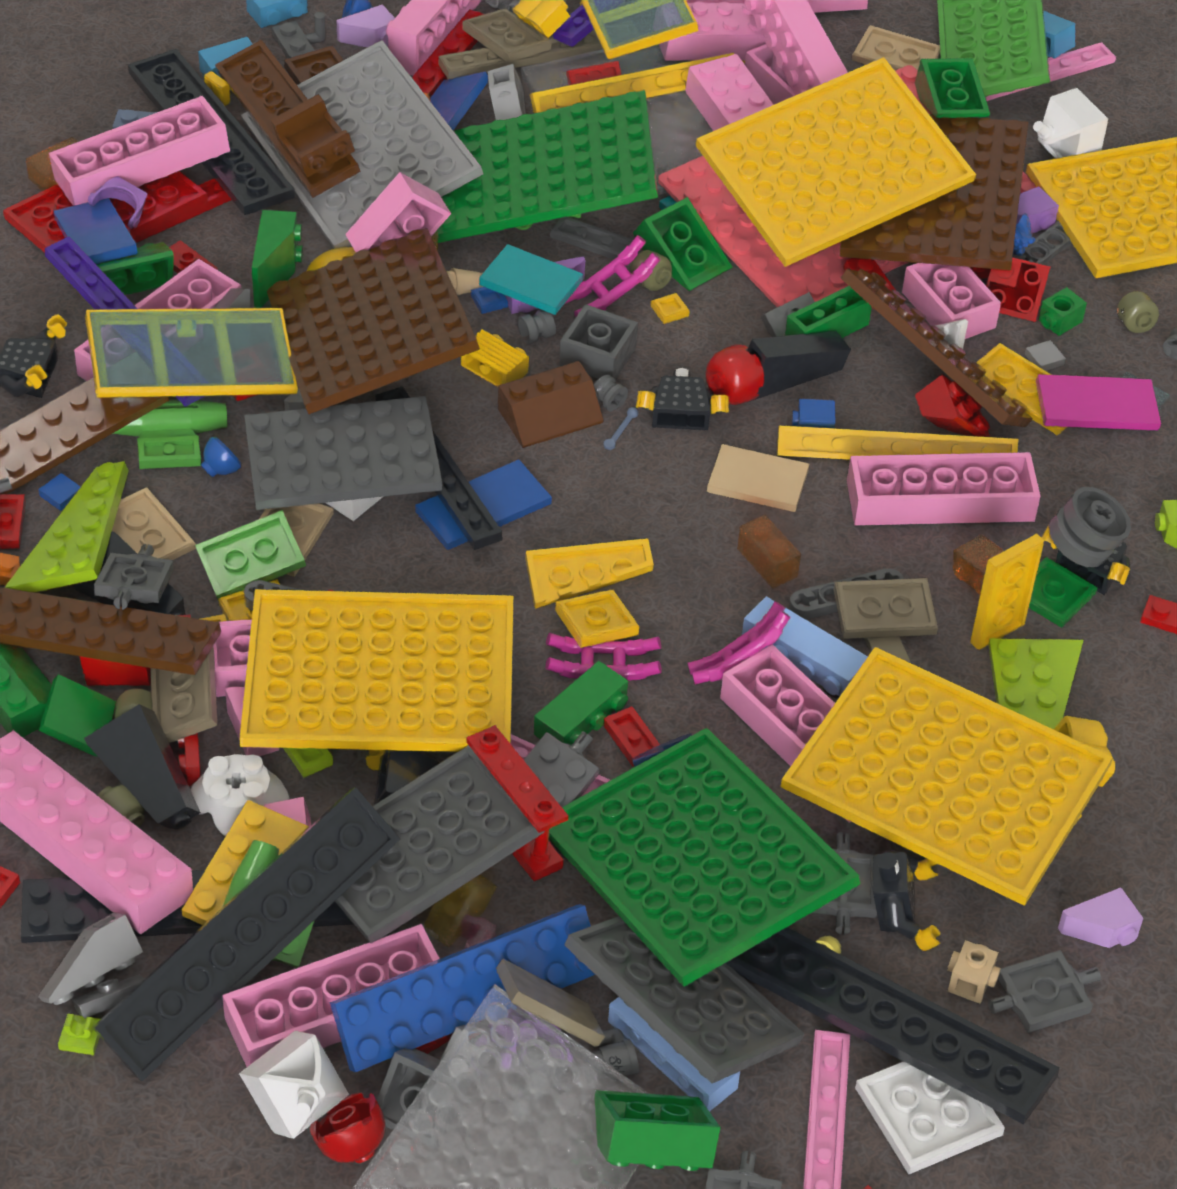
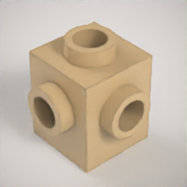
M965 940L961 952L954 951L949 962L947 971L952 972L947 992L981 1004L987 987L994 988L999 977L1001 968L995 966L999 952L993 951L982 944H975Z

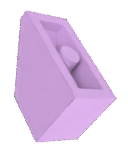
M382 4L336 20L337 40L340 43L370 47L382 40L388 46L386 29L388 23L395 18Z
M1118 888L1063 910L1058 929L1061 934L1107 948L1117 944L1126 946L1137 939L1143 917L1123 889Z

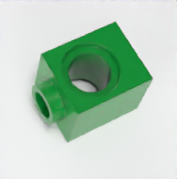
M1066 287L1042 302L1039 321L1044 328L1060 336L1083 322L1087 302Z

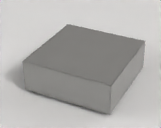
M1051 340L1027 347L1025 350V356L1029 361L1045 371L1065 364L1066 358Z

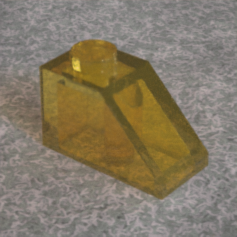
M479 874L436 902L423 925L426 933L445 946L450 947L484 913L497 885Z

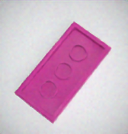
M1038 374L1036 378L1044 426L1156 431L1161 426L1151 379Z

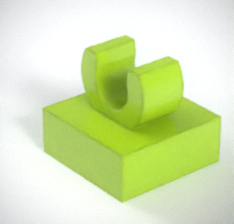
M67 1014L58 1042L59 1050L94 1055L100 1036L92 1027L101 1019Z

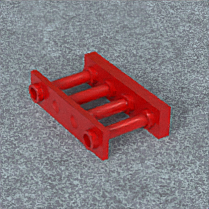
M496 725L466 737V743L537 832L545 831L513 852V856L533 881L563 869V858L548 840L550 828L567 821L568 814Z

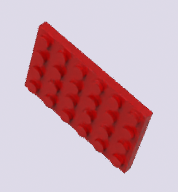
M180 171L138 187L147 193V197L136 228L128 227V222L135 213L134 208L125 201L109 198L133 239L208 202L207 193ZM56 184L4 209L3 214L7 222L45 253L46 247L65 238L55 220L53 211L73 205L60 186Z

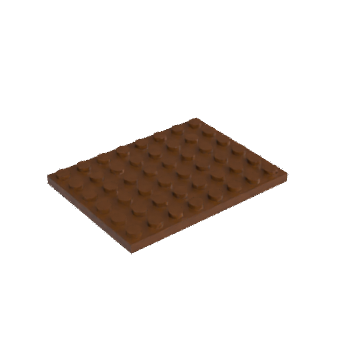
M929 114L975 172L974 181L841 241L840 257L1011 270L1028 122L969 117L936 118L933 114Z
M428 228L413 230L406 236L396 240L384 241L380 246L369 250H360L353 256L343 260L331 261L322 268L314 271H305L293 279L278 281L267 290L272 308L283 309L291 350L289 360L308 415L480 349ZM284 338L283 342H284V345H285V348H286V351H287V354H288L287 345H286V340H285V338Z

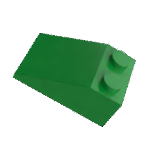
M973 58L920 60L915 80L916 90L920 102L936 118L990 116Z
M688 197L644 219L633 232L635 237L639 235L646 241L642 247L644 251H654L668 258L672 265L671 277L688 291L733 268Z
M262 210L252 263L254 308H262L269 300L267 290L278 281H287L295 273L297 262L302 263L303 245H298V241L302 239V224H297V212Z

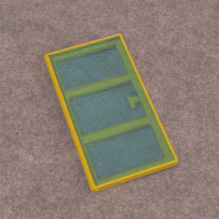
M581 0L608 59L620 57L699 31L697 21L686 0Z
M282 308L86 310L85 320L97 398L297 394V381L289 360L291 350Z

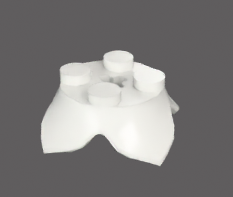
M234 754L211 758L208 764L209 767L191 788L192 795L201 812L199 814L210 813L215 827L224 836L229 832L247 800L261 806L289 800L288 792L281 780L263 765L260 756L254 754Z

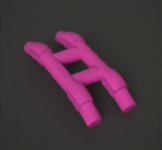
M637 235L630 245H627L618 254L617 258L588 280L583 281L565 304L576 299H582L592 293L593 290L599 298L587 305L605 311L609 305L634 286L645 281L661 258L652 252L645 262H642L631 274L625 266L636 258L639 250L646 243L642 237ZM616 273L622 282L608 291L602 282ZM582 308L574 311L575 317H577Z
M775 601L761 621L755 624L756 626L711 656L688 662L689 672L693 677L694 684L722 680L723 673L755 655L766 646H771L775 643L791 618L787 613L783 612L785 607Z
M549 633L546 638V645L558 648L560 651L569 654L581 653V664L566 660L561 661L551 657L547 659L545 669L559 673L560 676L578 679L594 665V653L613 654V665L606 666L627 680H641L647 678V676L662 673L659 661L646 664H628L626 666V654L627 656H638L649 651L661 649V641L658 636L644 640L642 638L628 641H610L580 648L574 638L567 636L562 637Z

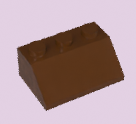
M580 361L498 385V410L522 448L598 425L604 421L592 379Z

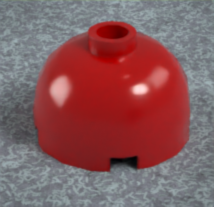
M734 344L716 352L708 362L705 371L708 388L714 395H727L731 405L743 404L756 399L759 396L757 394L759 388L763 387L764 372L761 362L756 354L751 355L745 350L748 348L745 345Z
M362 1093L347 1096L326 1113L327 1116L320 1122L317 1120L310 1125V1133L321 1152L331 1160L342 1163H362L369 1160L382 1142L386 1131V1121L374 1094L371 1093L370 1097L366 1099Z

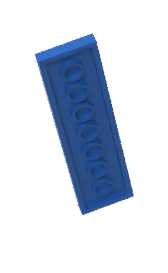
M575 905L330 1002L350 1071L358 1072L392 1058L394 1053L404 1048L412 1050L453 1033L456 1027L462 1025L471 1026L517 1007V1005L511 1003L496 970L502 959L515 964L560 989L596 975L564 945L569 934L591 927L585 905Z

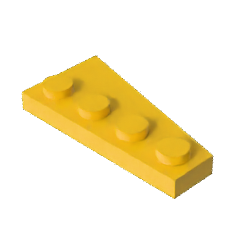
M648 538L529 550L525 553L535 609L651 572L654 565Z
M247 800L182 908V916L204 925L223 907L232 878L254 840L277 847L280 855L309 826Z

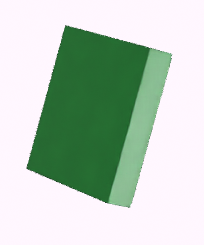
M1045 557L1038 566L1029 608L1062 628L1096 594L1097 587Z
M58 674L53 679L39 731L88 754L97 756L86 744L84 738L112 721L116 701Z

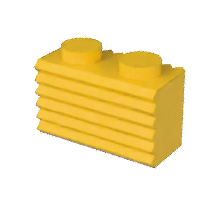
M483 329L475 336L480 349L461 356V366L497 387L498 385L521 379L528 374L529 356L519 347L514 348L504 342L499 335H492Z

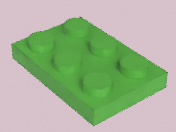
M283 510L195 545L217 599L244 590L246 585L252 581L261 580L268 582L306 566L304 557Z

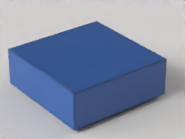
M486 287L471 290V297L481 314L508 307V300L501 293Z
M60 473L38 489L39 496L61 511L74 497L80 486Z

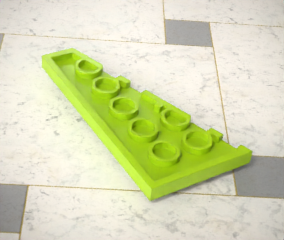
M125 461L117 463L107 462L93 470L4 588L34 593L98 578L129 472Z
M990 638L988 647L996 703L1054 729L1063 719L1084 640Z

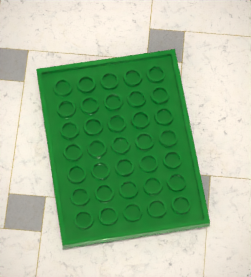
M645 90L639 92L632 91L615 97H603L596 101L576 103L572 106L558 109L551 108L544 112L523 114L515 118L495 120L487 124L471 125L463 129L453 130L480 164L483 175L441 197L451 215L436 230L435 237L437 243L658 198L648 102Z
M708 728L699 731L563 806L562 808L569 816L568 820L550 828L549 840L684 987L860 885L859 874Z

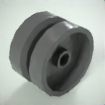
M1082 487L1076 490L1067 500L1065 506L1060 508L1052 517L1049 531L1055 546L1064 556L1076 564L1085 567H1098L1129 536L1131 523L1124 507L1114 497L1094 487Z

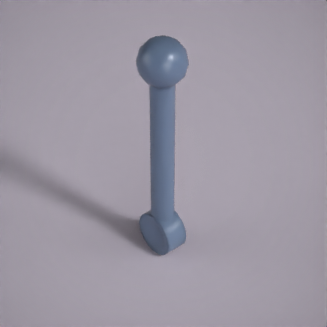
M635 407L628 409L627 417L611 439L604 441L605 449H614L616 440L632 418L638 416L639 412Z

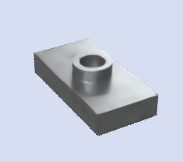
M810 292L765 313L761 316V319L771 337L785 336L787 315L815 301Z
M138 974L120 982L117 979L102 982L97 985L98 990L72 999L74 1007L84 1018L115 1007L145 978Z

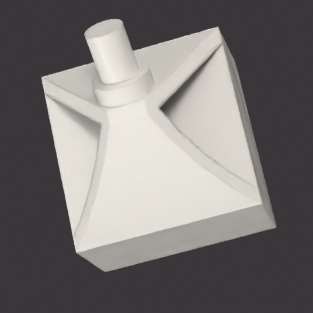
M1078 88L1051 96L1043 122H1035L1033 129L1038 133V141L1057 159L1101 151L1108 118Z
M299 1031L292 1032L239 1073L271 1130L275 1134L293 1139L349 1095L314 1034Z

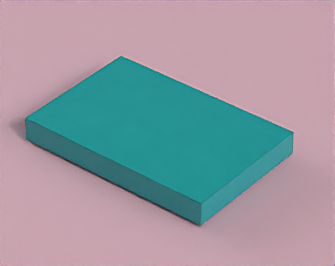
M509 244L505 246L479 277V285L554 315L557 314L583 281V273Z

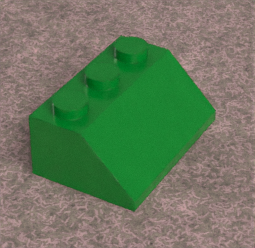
M164 242L145 244L137 248L138 253L135 255L96 265L124 295L159 288L173 278L174 254Z
M0 643V724L8 733L14 730L21 737H24L39 729L52 684L23 648Z
M595 1091L597 1146L610 1164L619 1167L629 1166L630 1163L644 1164L654 1169L664 1168L665 1165L679 1166L689 1171H696L699 1167L713 1168L721 1127L699 1097Z

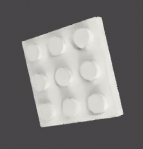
M904 1061L856 1081L855 1089L908 1174H912L1003 1135L1005 1127L991 1107Z

